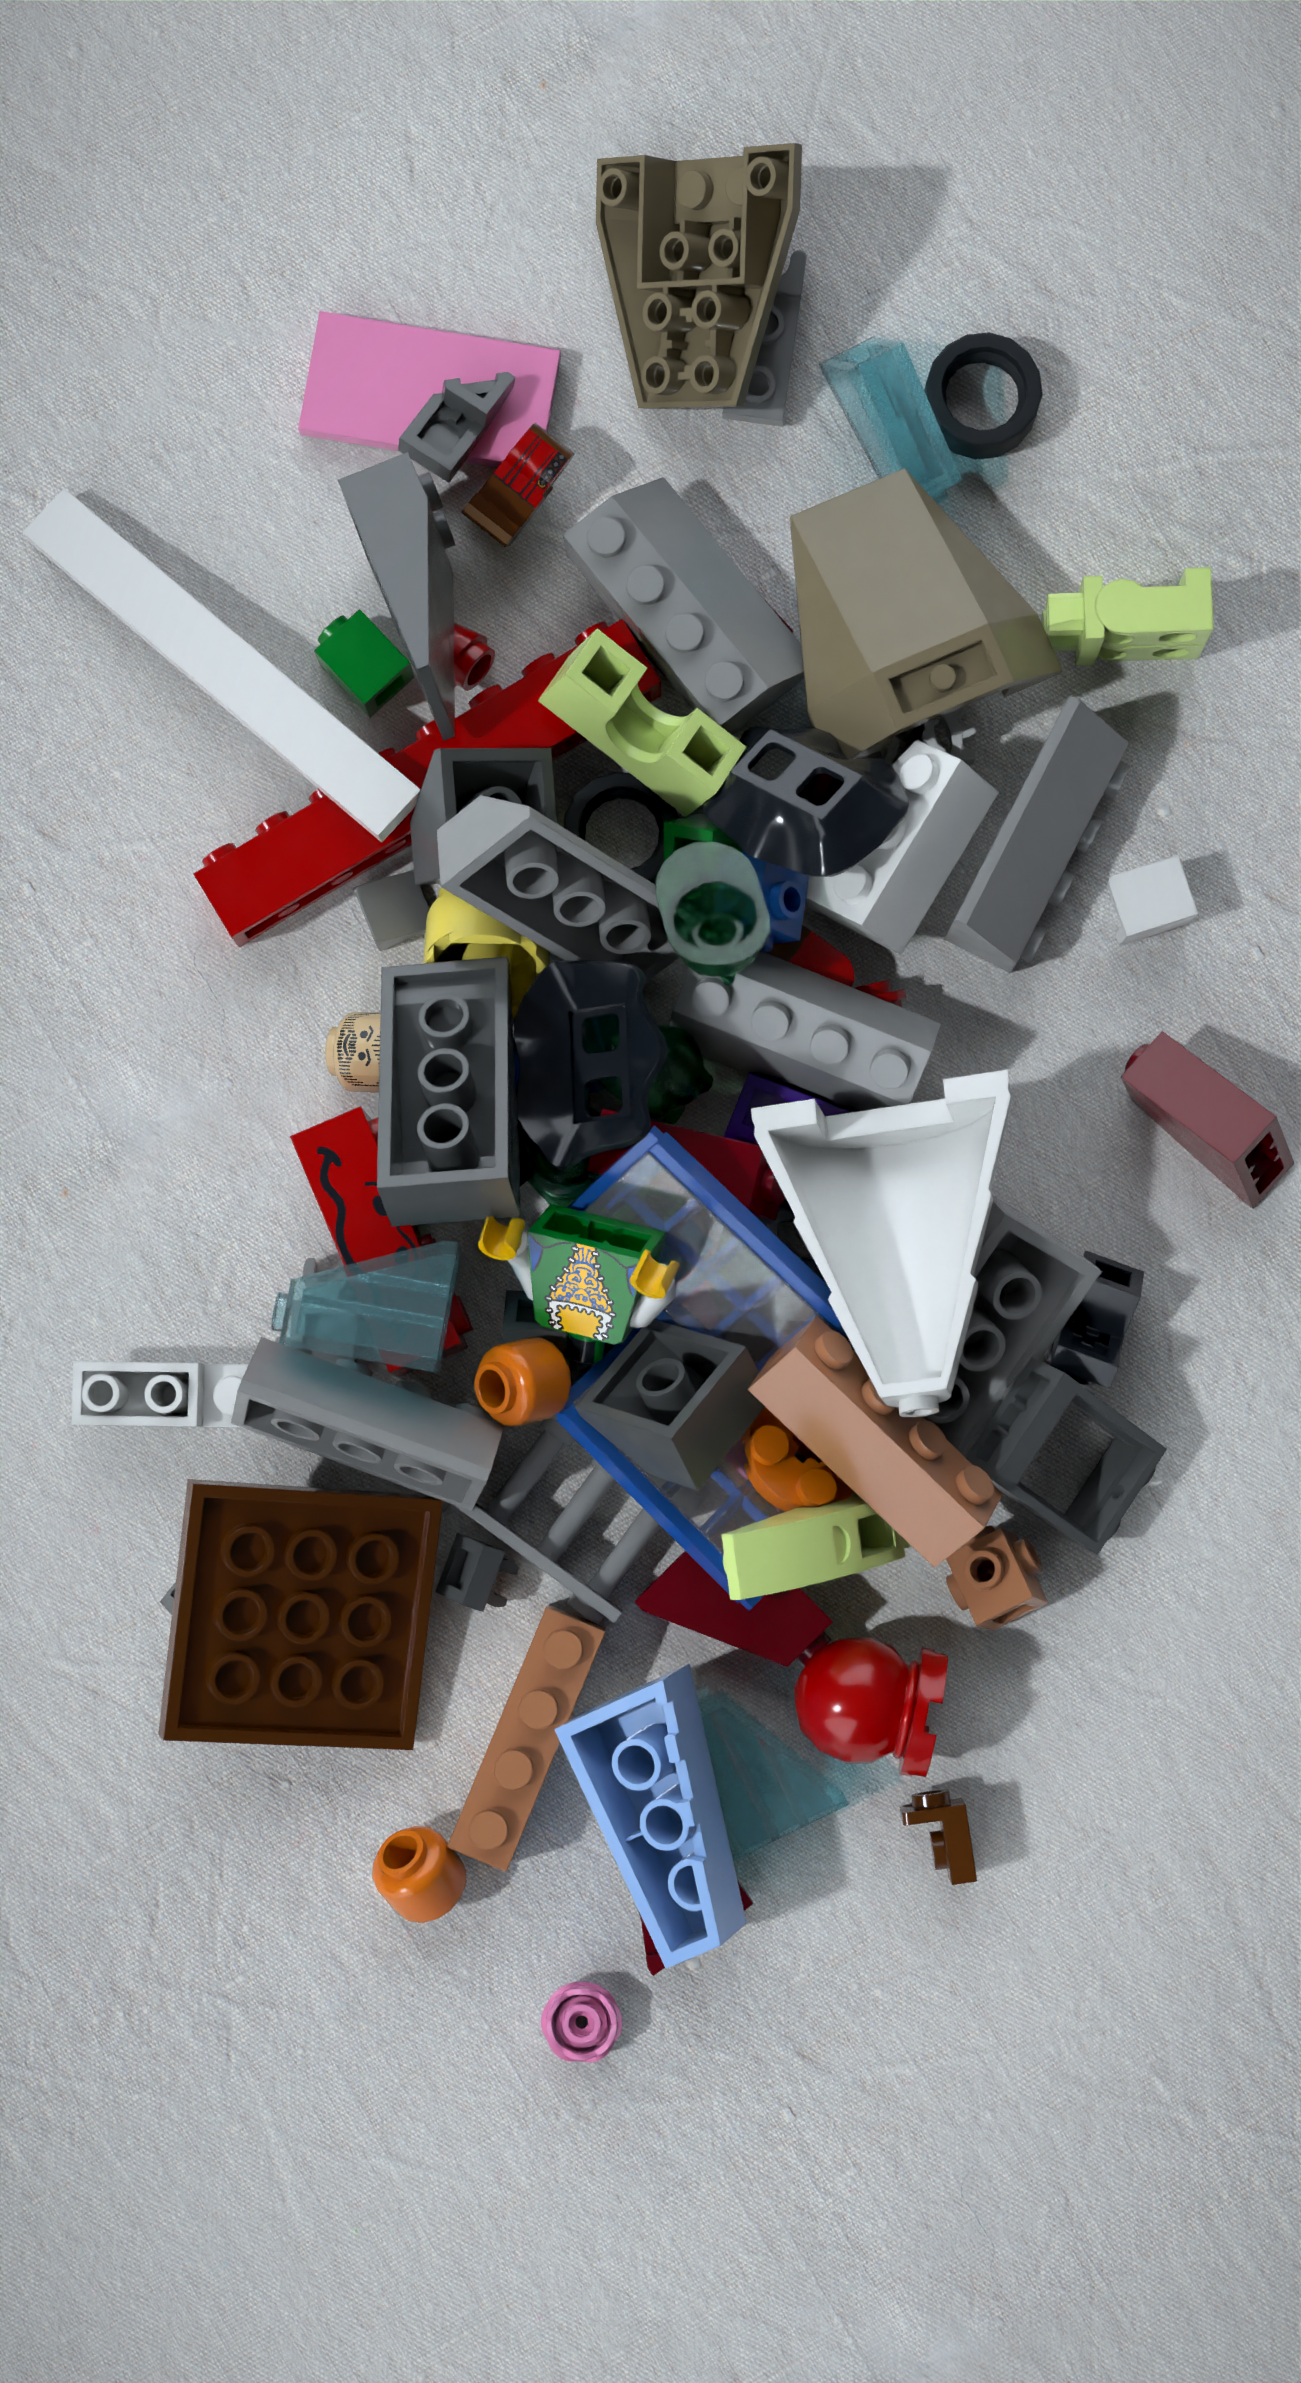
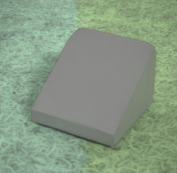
M413 870L367 882L353 888L379 951L425 933L429 908L420 886L415 885Z

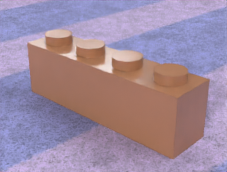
M818 1316L813 1318L768 1359L747 1389L934 1568L986 1527L1003 1495L993 1485L985 1471L970 1463L946 1440L945 1435L938 1426L923 1417H902L899 1414V1407L887 1406L880 1398L857 1353L852 1350L846 1338L830 1329Z
M548 1604L546 1606L447 1845L448 1848L507 1872L560 1743L554 1729L569 1721L607 1628Z

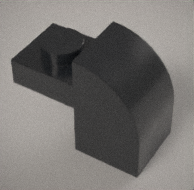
M1085 1250L1083 1257L1097 1266L1102 1272L1050 1345L1046 1361L1050 1362V1366L1065 1372L1079 1384L1092 1385L1096 1383L1110 1389L1119 1368L1124 1336L1141 1298L1144 1271Z

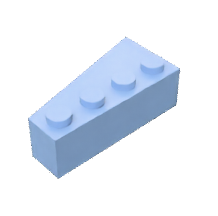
M690 1663L588 1709L554 1729L665 1968L667 1969L721 1946L747 1924Z

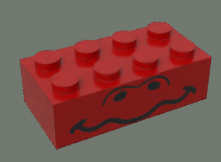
M360 1106L291 1135V1141L388 1372L401 1377L469 1348L463 1334L472 1331L473 1327L459 1295L457 1296L455 1292L446 1295L439 1276L448 1273L449 1270L435 1238H432L430 1233L421 1236L417 1225L391 1227L377 1190L378 1117L371 1119Z

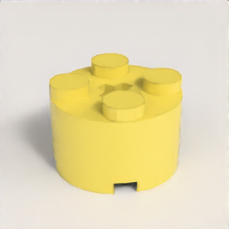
M441 887L438 892V898L430 907L426 918L423 964L508 956L510 963L512 1018L514 1020L520 1003L531 987L535 977L550 964V951Z

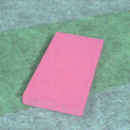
M319 311L298 429L302 436L398 451L400 436L432 395L442 393L444 380L460 378L461 384L495 380L496 373L509 372L515 376L514 387L496 417L465 461L467 463L499 467L511 449L534 423H537L548 432L561 352L557 349Z

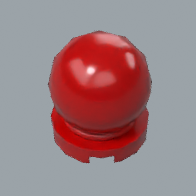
M871 1637L838 1639L812 1654L794 1686L795 1706L800 1730L819 1751L845 1764H872L893 1753V1756L899 1759V1774L911 1777L912 1775L926 1777L937 1735L929 1734V1726H925L929 1702L943 1704L948 1656L935 1652V1649L922 1647L917 1661L914 1660L908 1664L893 1646Z

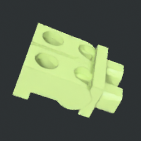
M1211 567L1185 568L1177 586L1142 587L1133 580L1118 579L1109 582L1103 587V576H1083L1078 593L1047 595L1046 610L1042 611L1041 623L1054 651H1075V666H1094L1097 657L1107 661L1198 659L1214 629Z

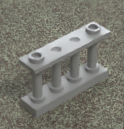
M554 1415L541 1422L540 1426L544 1428L543 1432L486 1509L477 1503L472 1511L454 1506L573 1592L567 1603L587 1619L598 1625L605 1616L615 1623L623 1610L608 1599L661 1526L642 1509L588 1584L557 1562L616 1481L594 1458L591 1461L595 1465L594 1469L537 1547L506 1525L563 1445L566 1444L571 1447L575 1441L556 1421L558 1418ZM492 1418V1422H495V1423H498V1424L501 1425V1423L495 1421V1420ZM636 1464L659 1488L667 1481L648 1474ZM685 1486L671 1498L690 1519L705 1499L694 1490ZM415 1491L419 1495L429 1496L421 1492ZM443 1501L442 1511L445 1512L451 1503Z

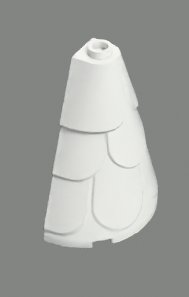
M1008 1069L943 1079L945 1098L832 1116H824L815 1099L751 1108L752 1121L755 1126L754 1136L795 1215L794 1224L832 1292L828 1301L880 1398L887 1406L899 1407V1414L902 1417H922L939 1412L938 1403L948 1400L952 1394L978 1290V1283L974 1278L993 1203L991 1189L1011 1106Z

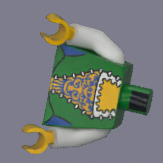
M550 1204L529 1229L528 1235L524 1232L525 1221L521 1218H512L509 1226H504L498 1223L494 1216L486 1217L478 1242L479 1249L491 1258L507 1260L511 1264L527 1297L533 1301L535 1320L542 1327L568 1333L567 1355L576 1362L590 1364L601 1361L605 1355L606 1343L613 1345L622 1344L633 1328L647 1327L675 1298L676 1286L674 1277L680 1267V1263L673 1260L668 1266L658 1263L665 1241V1231Z

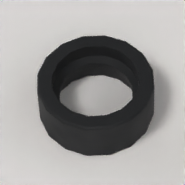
M990 332L967 334L946 345L932 362L923 394L925 421L935 439L954 454L975 460L999 457L1018 447L1032 430L1043 395L1040 371L1030 353L1011 338ZM986 363L1000 367L1012 377L1017 386L1019 401L1015 413L1005 424L996 429L978 430L964 426L953 417L947 406L946 390L949 380L960 368L968 364Z
M613 772L592 779L575 793L565 812L564 828L586 842V824L592 813L603 803L621 798L632 799L646 806L655 817L659 829L658 844L650 858L640 866L630 870L656 885L664 878V822L678 819L677 810L630 773Z

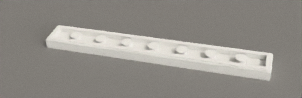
M65 488L22 532L33 546L381 843L416 806L421 790Z

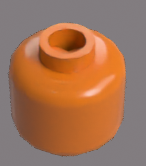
M540 1337L526 1338L498 1344L487 1351L478 1366L474 1387L480 1405L495 1421L505 1426H520L549 1419L563 1410L570 1395L571 1374L564 1355L552 1342Z
M413 1826L392 1834L381 1845L373 1862L372 1879L378 1892L399 1915L410 1922L425 1923L439 1919L456 1905L466 1886V1868L460 1856L455 1850L447 1847L448 1842L441 1834L430 1827Z

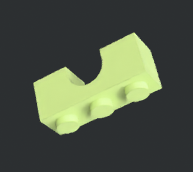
M596 629L569 655L538 701L687 817L717 793L746 749V746L698 708L687 716L678 717L669 715L653 706L642 695L638 687V681L647 667L599 629Z

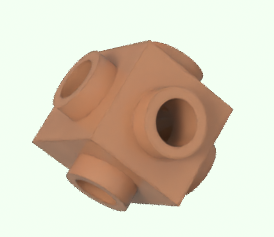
M989 1525L946 1558L952 1574L946 1576L950 1593L961 1610L969 1609L976 1626L994 1631L1049 1603L1036 1577V1574L1043 1571L1042 1564L1034 1547L1026 1537L1019 1540L1016 1534L1002 1528L995 1530L992 1525Z

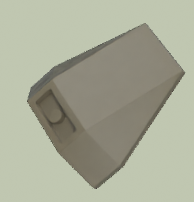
M787 143L744 147L743 156L673 161L648 155L597 159L596 226L638 408L667 409L744 406L800 212L802 144Z
M905 468L790 516L807 714L813 728L830 733L837 740L842 753L848 759L863 758L885 749L891 745L896 735L1001 691L1005 698L1062 673L1061 665L1038 614Z

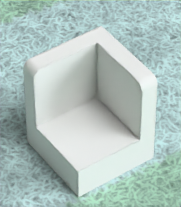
M1179 855L1113 875L1107 881V886L1121 925L1115 934L1119 946L1188 925L1198 915Z

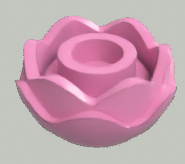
M573 1982L559 1988L551 1996L542 2012L541 2028L551 2050L559 2058L565 2061L593 2063L604 2058L619 2038L622 2030V2016L615 1999L605 1988L590 1982ZM585 2016L588 2019V2024L585 2027H579L576 2024L577 2017Z

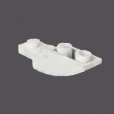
M73 1361L71 1425L243 1428L232 1424L231 1420L237 1391L249 1364Z

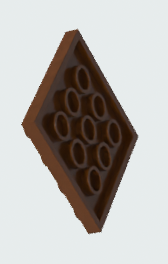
M188 1479L158 1735L162 1740L413 1750L443 1500L419 1494Z

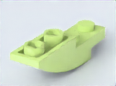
M858 1494L821 1507L795 1508L721 1534L724 1550L723 1566L727 1574L730 1600H742L783 1592L859 1573L904 1558V1549L911 1547Z

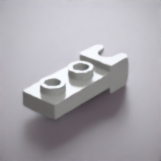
M796 250L792 253L788 270L781 275L744 406L723 407L722 418L780 427L783 425L807 259L806 253L801 250Z

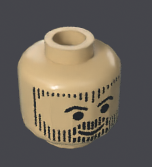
M348 1013L340 1021L338 1027H332L328 1033L325 1047L326 1066L331 1076H337L338 1082L347 1091L379 1093L381 1013Z

